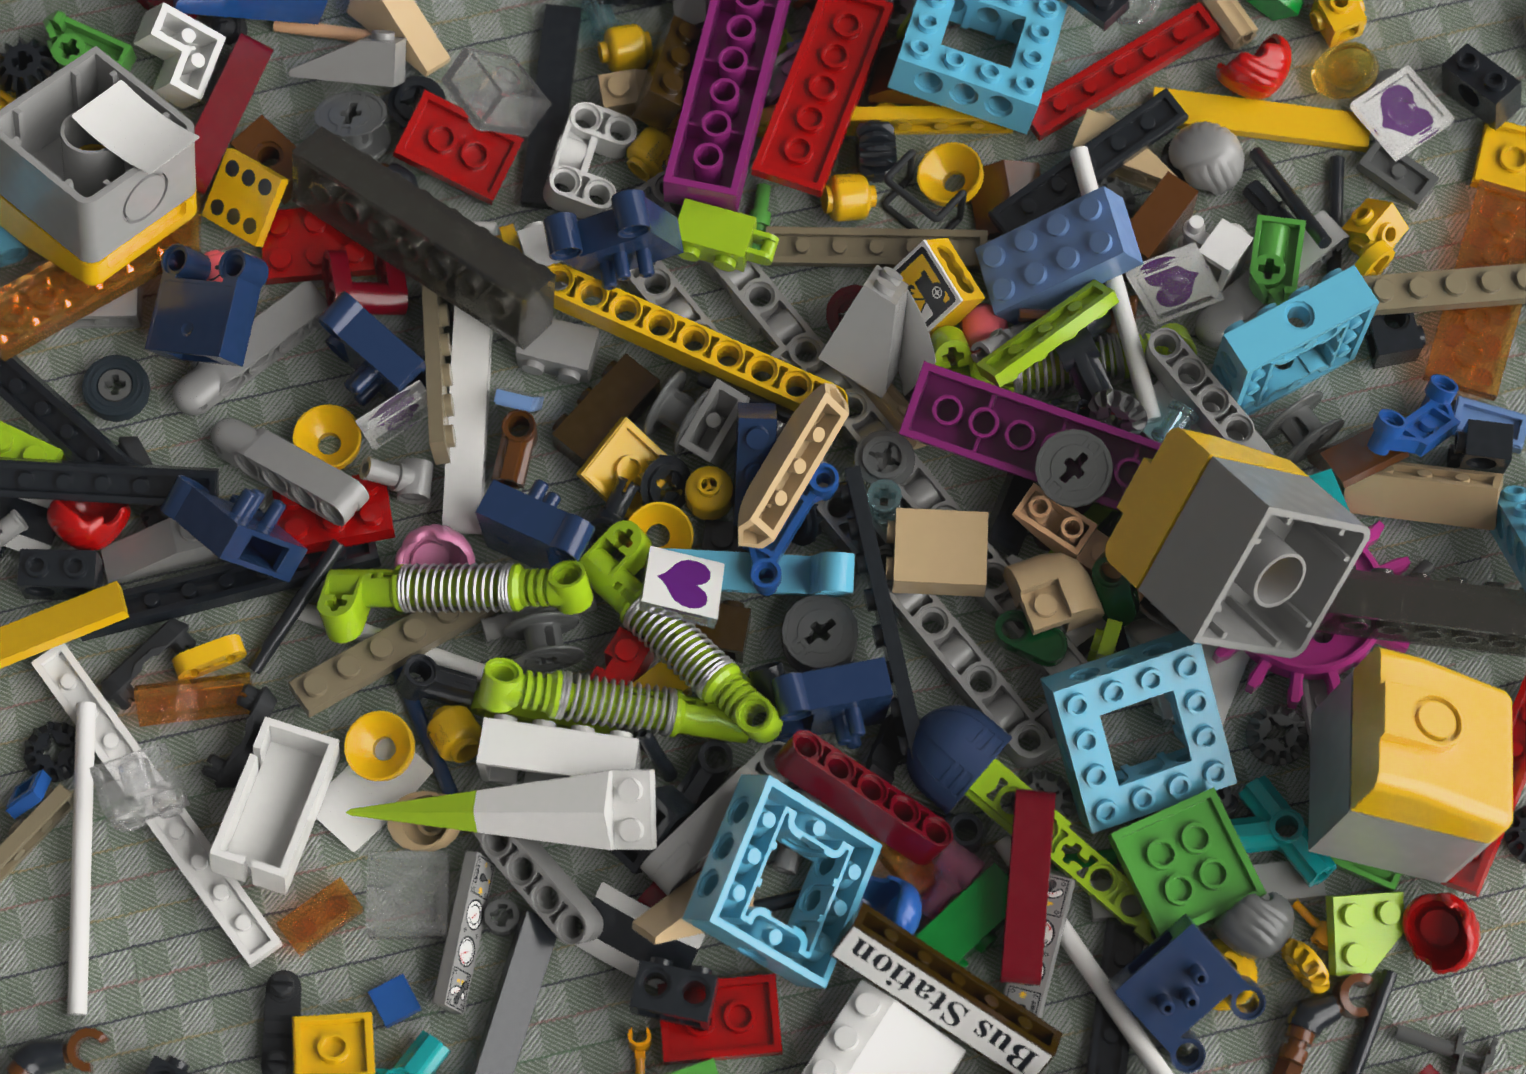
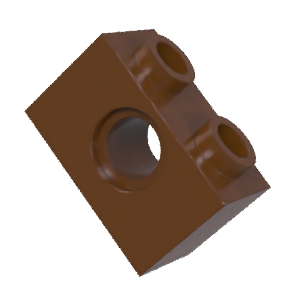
M263 115L259 116L230 142L232 149L240 151L261 164L272 158L278 160L276 164L266 167L289 179L281 199L283 205L288 203L316 177L313 162Z

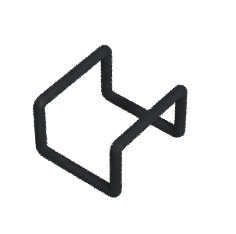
M910 149L884 176L885 184L892 191L882 201V208L907 229H919L889 205L898 194L933 222H940L958 204L956 217L944 228L954 229L964 217L967 192L960 190L937 215L904 190L914 177L916 151ZM908 162L907 175L897 184L892 178Z

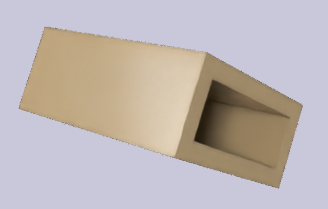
M896 508L895 521H887V543L894 544L893 557H886L885 576L886 580H892V593L984 597L987 585L989 512Z

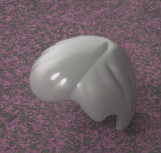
M1195 122L1182 128L1170 143V162L1175 168L1180 170L1186 182L1196 190H1207L1213 195H1221L1234 188L1242 176L1244 170L1243 149L1237 136L1226 127H1221L1219 124L1211 122Z

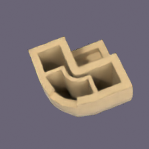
M1047 553L1005 567L1003 576L1016 609H1023L1033 635L1064 625L1066 632L1103 620L1102 617L1105 612L1090 575L1078 560L1063 553Z

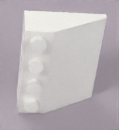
M861 980L802 1074H953L965 1055L966 1050L896 999Z

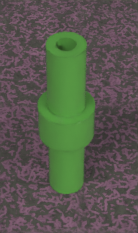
M760 183L756 186L754 209L749 211V216L757 217V230L765 232L766 226H770L771 213L768 211L771 186ZM753 243L752 248L760 250L762 245Z

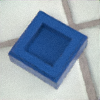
M42 769L18 784L6 805V811L16 819L40 803L52 778Z
M403 973L368 991L386 1028L422 1011Z

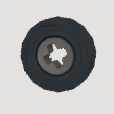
M117 354L102 357L94 362L85 373L82 383L84 401L92 413L103 420L113 422L129 420L139 414L148 403L151 391L149 377L141 364L128 356ZM114 380H120L121 385L125 387L119 389L118 395H112L110 389H107V387L113 386Z

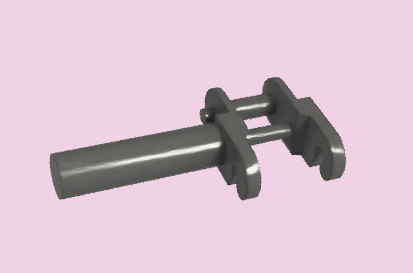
M1398 1024L1394 1035L1396 1040L1448 1057L1457 1058L1456 1063H1451L1450 1068L1454 1069L1453 1074H1485V1069H1489L1493 1065L1497 1050L1495 1048L1499 1042V1038L1493 1037L1488 1054L1482 1057L1465 1051L1466 1048L1462 1045L1464 1041L1463 1036L1467 1028L1463 1026L1459 1029L1456 1042ZM1463 1056L1481 1062L1479 1070L1461 1065Z

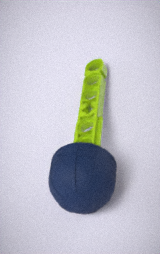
M949 705L937 708L926 714L919 720L920 725L915 732L914 743H912L913 759L909 747L907 751L906 765L913 783L946 815L965 795L1012 835L1013 814H1008L1001 808V797L1008 792L1015 793L1016 789L1032 790L996 759L1013 737L984 713L971 707ZM1000 780L1003 781L1006 786L1001 788L996 793L993 801H991L986 795L990 794L997 787ZM1055 809L1051 863L1067 877L1075 880V883L1122 924L1136 927L1132 932L1149 946L1154 939L1150 933L1151 925L1143 909L1137 917L1132 918L1124 915L1120 908L1121 901L1125 896H1136L1128 878L1069 828L1072 823ZM1074 845L1080 849L1077 856L1084 863H1087L1090 857L1095 860L1096 863L1085 871L1082 878L1076 873L1082 869L1077 862L1071 861L1066 864L1062 860L1065 856L1064 851L1061 850L1063 846L1071 848ZM1102 869L1111 875L1112 884L1107 891H1097L1092 887L1090 877L1095 870Z

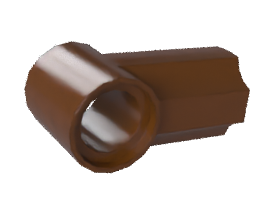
M515 409L506 414L502 421L503 432L491 480L493 481L494 479L514 489H524L533 447L538 441V430L534 417L529 412ZM517 425H526L530 428L529 432L522 437H515L511 434L512 429Z

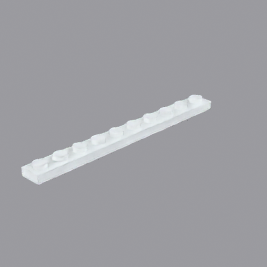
M66 644L51 648L31 662L32 666L75 725L76 703H96L95 753L250 968L282 947L283 943L236 879L211 872L209 853L212 845Z

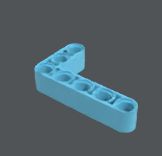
M662 548L724 563L721 592L758 593L751 582L750 571L752 564L750 553ZM820 552L813 556L783 554L778 563L781 568L782 580L774 594L842 597L853 593L854 553ZM763 578L761 579V581L764 583H768L772 581V579Z

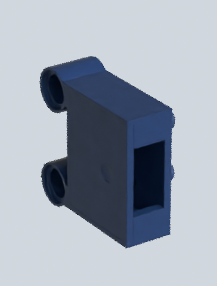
M629 189L614 194L611 197L613 209L581 220H577V215L572 212L555 213L543 220L550 259L563 261L575 269L601 280L605 290L615 289L618 285L617 280H629L631 278L630 270L639 268L641 277H652L655 273L654 262L684 253L678 218L647 199L644 191L639 189Z
M172 244L164 251L161 259L163 273L145 350L167 359L243 367L260 291L269 275L267 263L243 250L232 248L226 251L219 261L218 270L223 278V282L206 281L211 272L210 259L206 255L182 244Z
M342 291L317 317L320 325L330 334L325 340L327 346L355 370L344 382V387L349 392L356 393L354 399L361 406H365L378 392L387 399H390L418 380H420L427 393L424 360L364 309L350 294Z
M178 475L160 506V510L164 514L175 520L218 558L290 582L308 549L277 524L286 508L282 501L273 499L266 512L263 513L259 506L265 495L256 488L251 490L244 488L239 496L232 494L229 501L208 494L209 491L203 485L191 478Z
M493 479L475 511L488 548L538 569L548 568L550 570L555 564L566 560L579 562L581 557L591 548L588 543L595 531V527L578 515L558 509L557 506L561 501L560 496L555 492H548L545 495L549 486L540 479L535 480L528 494Z
M885 657L803 673H789L774 678L771 681L776 703L775 708L778 711L779 719L783 721L782 731L774 739V742L786 743L796 731L808 730L817 736L835 732L838 745H846L848 749L859 748L862 745L860 737L866 733L864 726L883 723L893 696Z
M1186 913L1108 981L1115 994L1164 1046V1050L1173 1066L1184 1073H1191L1200 1069L1206 1058L1205 1048L1195 1032L1190 1030V1028L1223 999H1225L1233 1013L1243 1020H1253L1259 1017L1266 1006V997L1256 982L1249 976L1241 975ZM1253 991L1252 999L1248 1003L1236 1004L1237 996L1241 992ZM1191 1043L1194 1045L1193 1050L1187 1056H1176V1051L1182 1044Z

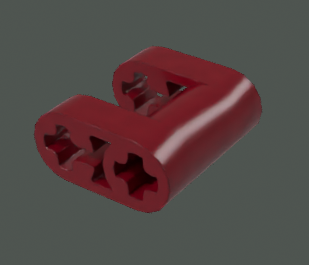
M325 250L322 261V273L327 306L342 291H345L357 300L371 315L405 316L408 308V289L400 252L380 251L378 253L376 262L378 282H352L347 252L344 250Z

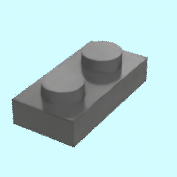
M1377 140L1360 160L1356 168L1415 210L1418 209L1439 181V177L1407 155L1395 162Z

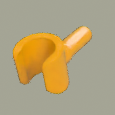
M1297 900L1292 905V908L1315 929L1310 937V941L1320 949L1328 951L1327 921H1320Z
M631 1027L628 1031V1045L631 1051L634 1052L635 1074H645L646 1052L651 1048L652 1044L651 1031L648 1027H646L647 1038L640 1043L633 1040V1028Z

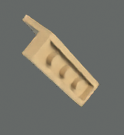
M1397 462L1345 488L1344 499L1352 514L1494 530L1497 524L1498 500L1503 488L1504 474Z

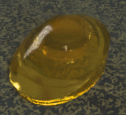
M1358 42L1341 43L1330 48L1319 57L1312 68L1311 80L1317 92L1329 99L1352 98L1367 90L1376 81L1380 71L1379 62L1375 54L1365 44Z

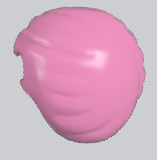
M431 524L414 529L406 535L402 546L396 553L394 568L399 564L405 563L412 565L416 563L420 565L424 563L428 565L432 563L436 565L441 563L445 565L449 563L453 565L468 563L472 565L475 563V556L470 543L461 533L446 525Z

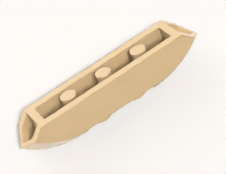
M823 383L799 405L751 482L739 510L738 546L763 549L776 539L849 416L848 404L835 384Z

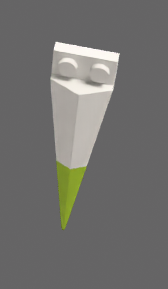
M615 769L352 808L346 812L351 816L605 850H653L657 848L655 769Z

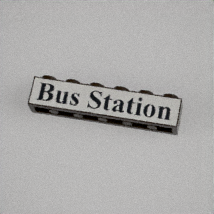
M864 902L840 932L830 956L837 959L844 967L852 969L872 982L876 988L887 992L904 1003L913 1012L921 1014L939 1026L945 1033L953 1035L971 1047L977 1054L985 1056L1005 1069L1008 1074H1040L1054 1058L1063 1034L1062 1032Z

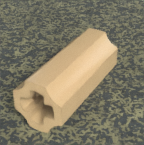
M1196 0L1203 5L1220 28L1219 33L1231 50L1239 49L1257 36L1256 32L1259 29L1238 0Z

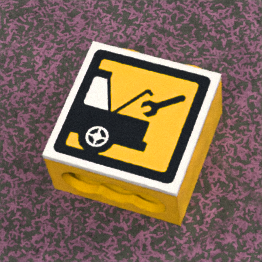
M948 238L923 240L893 268L903 277L902 281L909 284L908 290L923 316L930 338L933 332L940 327L956 326L985 299Z

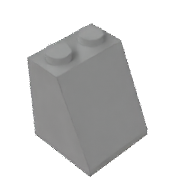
M876 265L818 359L882 398L899 370L909 284L902 281L903 277L894 269L889 267L882 268Z

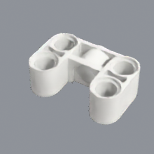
M581 102L572 108L555 147L550 163L551 168L543 189V197L548 206L561 212L575 213L581 219L602 213L612 206L611 197L617 193L614 185L602 177L588 173L594 153L613 159L622 158L627 155L626 150L637 135L636 124L630 117L590 102ZM583 120L590 125V128H582L576 121ZM610 133H619L625 140L618 141ZM561 183L566 185L570 192H561L555 187V184ZM589 196H598L605 204H595Z

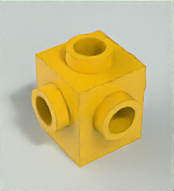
M1314 0L1311 12L1309 13L1315 31L1322 33L1329 48L1361 36L1367 22L1362 0Z
M1366 198L1360 207L1354 210L1342 229L1350 237L1348 240L1349 248L1358 255L1360 249L1372 240L1375 242L1385 240L1394 249L1396 243L1409 227L1393 202Z

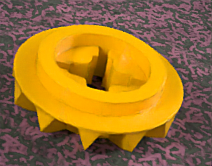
M1289 938L1281 949L1282 959L1287 963V968L1294 974L1295 979L1301 982L1304 988L1317 995L1319 993L1323 994L1330 988L1329 973L1326 966L1315 951L1306 943Z

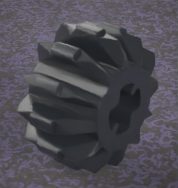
M19 37L17 45L14 47L5 42L4 48L6 53H0V87L5 92L10 91L16 99L53 75V72L57 70V64L54 58H52L49 47L46 45L41 46L35 38L28 44H25L24 39Z
M868 120V122L859 123L855 132L854 145L857 173H862L868 182L883 183L885 174L897 161L896 136L894 135L893 126L888 121Z

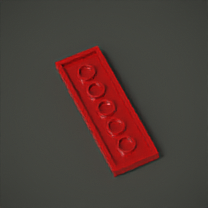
M885 0L817 1L754 160L751 175L820 198L822 197L894 11V3Z

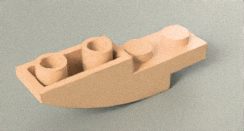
M1033 483L1012 516L1054 553H1063L1078 560L1090 575L1091 580H1093L1092 567L1098 557L1105 551L1109 537L1097 530L1098 524L1072 507L1057 504L1046 496L1040 486ZM1109 562L1102 564V569L1106 576L1114 579L1122 576ZM1137 588L1139 600L1141 602L1144 598V595L1139 591V588Z

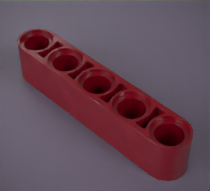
M243 33L240 34L194 128V134L199 136V139L195 141L196 192L202 195L205 194L274 51L273 48Z
M808 730L796 731L774 756L775 767L783 777L918 865L931 863L953 840L952 829L943 818Z
M1016 789L1000 982L1037 986L1041 984L1056 792Z

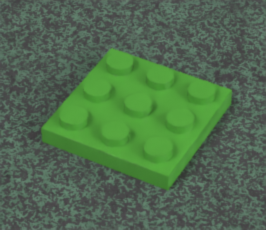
M1214 787L1115 831L1108 836L1113 850L1157 938L1185 913L1197 926H1200L1221 916L1248 894H1256L1259 897L1267 894Z

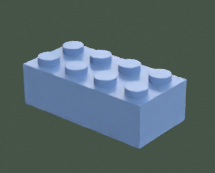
M1105 186L975 248L994 314L1014 325L1020 323L1018 321L1019 308L1048 310L1062 303L1094 279L1104 283L1144 264L1124 199Z

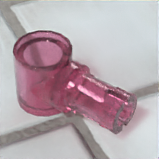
M955 840L951 841L933 867L937 870L933 875L935 881L921 900L922 913L931 919L937 917L954 893L959 894L962 889L966 891L986 863Z

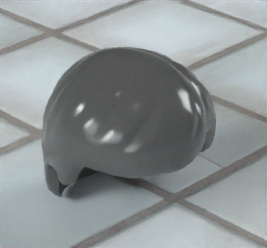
M1270 892L1268 894L1270 900H1264L1256 894L1246 895L1216 921H1213V931L1224 944L1243 957L1265 959L1275 955L1288 941L1294 926L1293 908L1290 902L1282 895Z

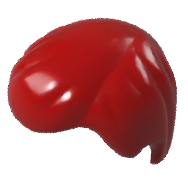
M1272 34L1261 43L1254 55L1242 52L1227 65L1218 63L1216 77L1226 88L1240 96L1252 100L1268 98L1282 86L1289 73L1292 62L1291 47L1284 37Z
M52 500L47 510V521L55 534L69 546L77 550H100L111 544L121 533L130 518L131 509L129 504Z
M1428 893L1411 900L1404 910L1402 928L1406 940L1415 958L1425 962L1433 973H1456L1464 969L1473 960L1480 944V924L1475 912L1464 900L1451 893Z

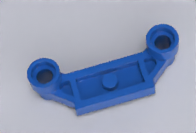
M1432 375L1425 387L1426 396L1419 409L1406 418L1390 409L1380 410L1373 423L1374 431L1367 443V447L1373 453L1382 456L1387 455L1392 450L1409 452L1422 457L1456 432L1461 422L1454 417L1451 403L1459 389L1457 383L1445 375Z
M820 463L772 543L763 549L743 547V549L750 552L752 564L750 571L751 582L759 594L769 596L776 592L782 580L781 568L778 563L810 509L816 502L831 499L838 489L839 474L831 464ZM827 483L828 486L820 487L819 484ZM771 578L772 581L764 583L761 579Z

